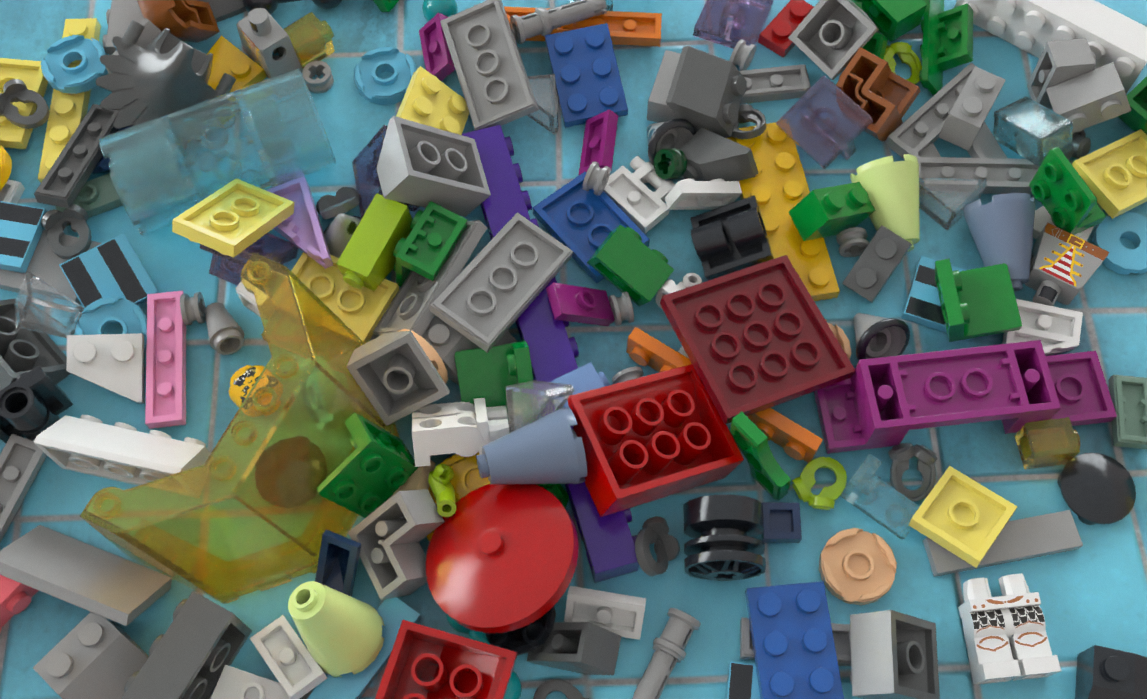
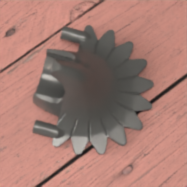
M132 20L123 38L115 36L112 39V43L119 55H102L100 57V62L111 73L98 77L96 85L112 92L101 101V108L120 110L113 123V127L115 129H122L133 125L132 142L134 144L140 143L151 134L154 148L158 152L164 148L169 137L180 151H184L187 147L188 134L200 142H206L207 133L204 124L215 127L223 125V120L215 109L228 108L232 105V101L227 96L236 79L224 73L214 90L208 85L213 54L209 53L207 55L169 33L170 29L168 28L162 30L145 49L136 46L135 44L145 27Z

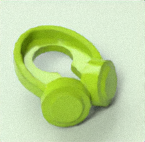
M894 42L890 46L887 45L883 60L888 62L891 72L895 73V66L897 64L893 56L897 54L901 62L910 67L911 76L906 80L916 85L920 81L919 72L922 70V65L919 57L911 49L912 45L905 42Z
M818 457L804 467L800 477L792 480V486L799 499L803 502H808V505L813 509L830 510L834 509L835 501L840 497L846 486L847 475L844 467L837 460L830 457ZM820 468L832 470L836 476L835 483L832 486L824 487L819 495H813L811 489L816 483L815 472Z

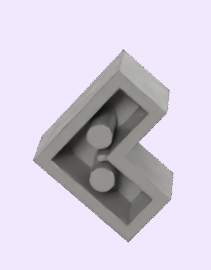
M428 489L398 491L348 532L351 540L361 543L359 556L380 600L411 595L427 582L426 555L419 542L444 523L442 516L437 512V506Z

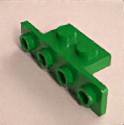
M923 0L927 7L920 23L923 33V44L920 45L922 70L919 72V79L925 89L927 88L933 96L943 88V71L973 61V9L968 3L944 11V0Z

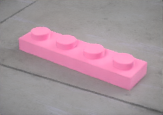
M183 290L147 294L145 424L149 429L186 425V325L183 322L180 310V297L184 294Z

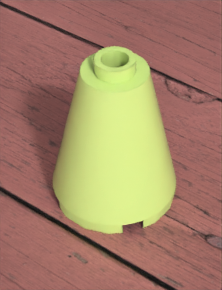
M903 154L904 161L894 162L893 156H888L856 168L857 175L850 174L851 182H860L868 193L869 199L876 210L869 216L876 231H878L881 225L912 244L908 252L913 250L914 244L920 241L919 163L917 157Z
M315 581L305 582L292 592L288 601L289 613L310 655L323 672L333 677H342L340 675L350 672L357 674L375 661L384 643V638L382 637L384 621L374 607Z

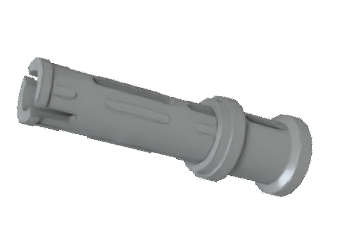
M577 0L548 10L539 7L535 9L534 13L521 17L512 15L510 17V26L516 42L522 44L527 38L540 34L545 37V35H549L553 29L606 14L607 10L605 8H607L605 0Z
M669 609L667 615L670 618L660 638H655L653 641L655 652L632 699L660 698L676 662L680 663L686 656L684 649L693 631L698 630L701 625L697 619L681 610Z

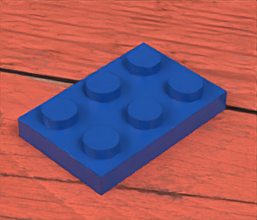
M607 23L545 35L546 47L565 128L586 124V120L609 109L617 114L618 117L628 115V107Z
M583 172L533 207V215L556 240L573 251L572 258L597 284L605 277L587 262L611 231L619 225L632 228L641 236V242L647 247L649 246L650 239L604 191L598 196L594 194L593 189L589 191L583 190V181L586 172Z
M824 581L746 588L745 597L760 699H844Z

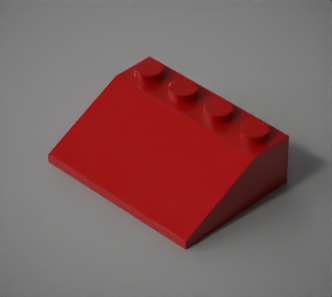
M692 364L570 395L567 399L569 408L572 410L578 424L574 425L573 429L577 437H582L587 462V477H584L586 480L585 484L600 517L724 479L744 460L727 425L722 421Z
M402 620L375 699H504L518 653Z

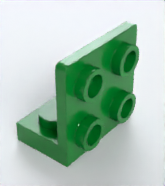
M1059 147L1050 149L1029 184L1034 197L1043 204L1051 215V220L1056 227L1073 235L1102 223L1106 215L1096 203L1097 198L1061 149Z
M432 201L428 203L424 211L418 210L410 225L412 231L407 239L402 237L398 241L393 252V256L396 258L393 271L396 272V284L401 287L411 270L434 281L467 227L468 220Z
M950 258L935 261V282L949 342L1016 331L1022 328V321L1007 264L1003 263L959 272V270L952 271Z
M526 341L494 345L488 353L481 348L455 352L461 402L474 404V399L485 398L486 407L506 406L507 417L522 415L524 422L539 419L530 352Z
M354 412L344 423L352 435L350 442L355 450L317 487V491L320 496L366 518L385 503L400 486L405 484L418 467H415V460L403 440Z

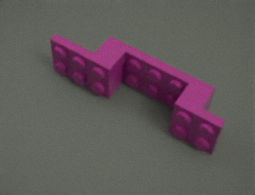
M1041 340L862 359L858 361L855 367L856 371L851 378L814 391L827 454L899 445L907 432L914 429L1002 420L1005 434L1112 422L1117 417L1097 352L1087 351L1045 356Z

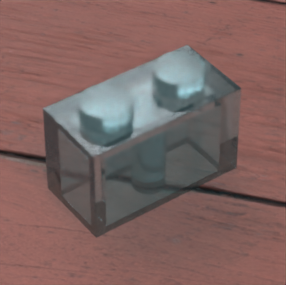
M1026 96L994 112L993 134L996 141L1039 167L1050 149L1059 147L1063 154L1072 150L1073 122Z

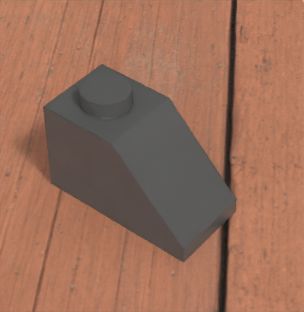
M701 128L680 148L687 159V168L683 175L685 179L691 178L695 181H711L713 179L740 181L753 178L758 174L750 148L704 128Z
M554 622L553 630L546 641L534 651L528 653L527 661L585 675H614L621 636L590 622Z

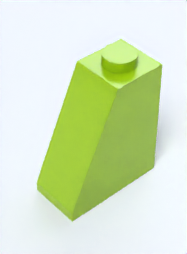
M376 193L336 263L343 275V280L347 284L357 289H362L364 286L375 291L391 272L396 262L393 252L398 241L402 237L407 239L412 231L410 225L413 219L407 205L385 199L383 195Z

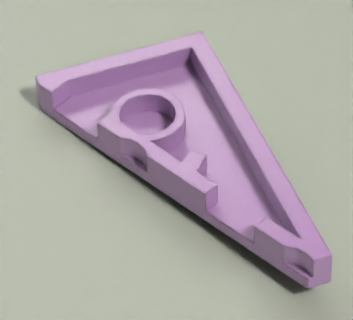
M305 176L267 189L266 191L295 202L294 214L273 229L325 269L334 266Z

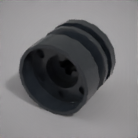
M710 495L689 500L683 505L684 534L695 538L684 544V554L688 556L684 559L686 574L700 579L733 581L748 579L765 573L766 561L761 556L765 551V543L754 538L764 531L763 504L759 500L740 495Z

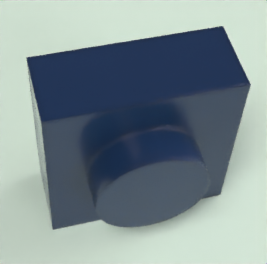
M762 502L764 531L761 534L762 542L800 543L802 540L800 504Z

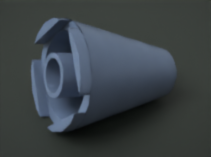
M1007 193L992 196L993 202L985 205L981 204V199L973 201L963 209L964 218L984 266L1007 264L1014 292L1022 290V284L1029 282L1036 206L1035 198H1030V194Z
M569 407L560 408L482 446V455L476 456L481 479L488 477L490 484H578L585 482L584 477H587L585 450L582 437H577L574 429L571 430L570 427L578 425L572 410Z

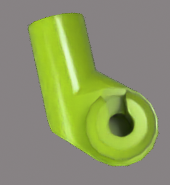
M441 463L436 465L434 471H430L428 483L436 500L438 514L443 517H450L456 512L455 490L450 482L454 477V472L448 465Z

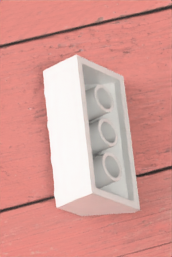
M65 415L37 435L34 444L62 469L200 499L215 460L206 448V444L200 440L189 437L184 438V441L171 439V436L158 430H150L149 434L139 432L135 427L122 422H116L114 426L103 424L100 419L90 415H81L80 418Z

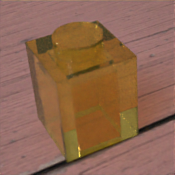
M312 12L284 28L290 37L302 69L308 63L321 61L335 52L331 39L334 37V33L325 20L320 22Z
M1069 417L1028 422L1015 435L1025 470L1065 465L1080 452V437L1078 432L1073 429Z

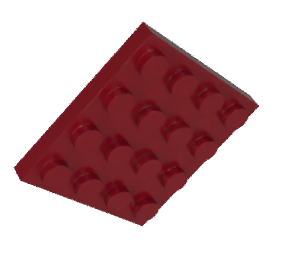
M787 255L664 295L661 298L660 305L724 424L731 423L732 418L741 411L746 416H750L849 379L856 371Z

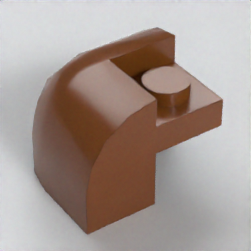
M137 0L144 18L150 20L161 31L165 28L170 29L169 33L181 41L197 43L207 40L220 32L209 2L197 0Z
M860 47L840 75L836 84V101L842 115L851 124L883 142L903 124L902 117L921 91L917 85L891 72L887 61Z

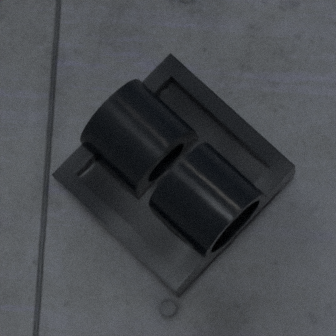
M755 195L690 218L693 227L691 229L693 244L702 262L704 274L708 281L774 259Z
M40 366L31 371L24 372L15 382L0 391V439L4 443H7L11 434L35 441L37 435L60 419L58 416L60 413L73 405L68 396Z

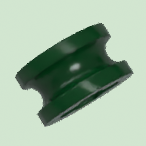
M678 148L661 149L657 152L654 159V169L660 178L674 179L684 175L687 168V159L682 150Z

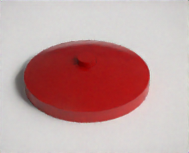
M487 484L468 493L456 502V512L452 516L442 517L444 523L435 529L431 537L426 555V577L434 600L458 624L483 633L513 631L531 624L542 617L563 596L577 566L579 545L573 520L565 507L551 492L536 484Z

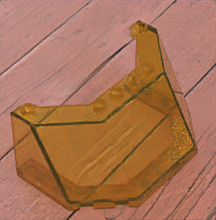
M253 252L242 269L241 281L246 290L255 296L264 327L261 335L264 341L268 342L272 357L205 464L127 490L117 487L103 488L93 495L80 515L83 520L128 557L172 577V579L223 604L240 599L239 596L257 590L264 591L292 581V578L310 572L316 573L322 535L326 529L347 537L358 514L320 496L317 487L355 450L350 442L352 435L344 423L354 412L400 438L395 422L386 426L346 368L354 349L365 343L286 266Z

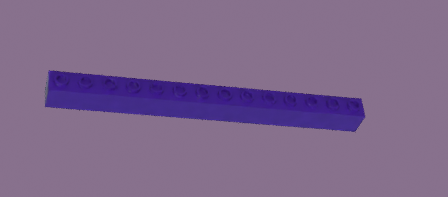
M501 125L463 133L462 136L475 139L491 195L480 204L490 239L492 240L517 212L539 227L537 219H530L528 213L529 210H532L528 191H521L519 183L523 182L519 163L513 164L510 157L514 156L510 136L504 137ZM555 277L515 321L521 341H526L529 346L533 381L544 416L559 409L551 394V381L577 369L578 366L575 358L579 357L575 337L568 338L565 327L569 326V321L554 319L546 288L553 282L557 283ZM585 482L565 484L594 583L638 571L639 563L635 552L637 535L632 536L628 523L632 522L630 508L600 517Z

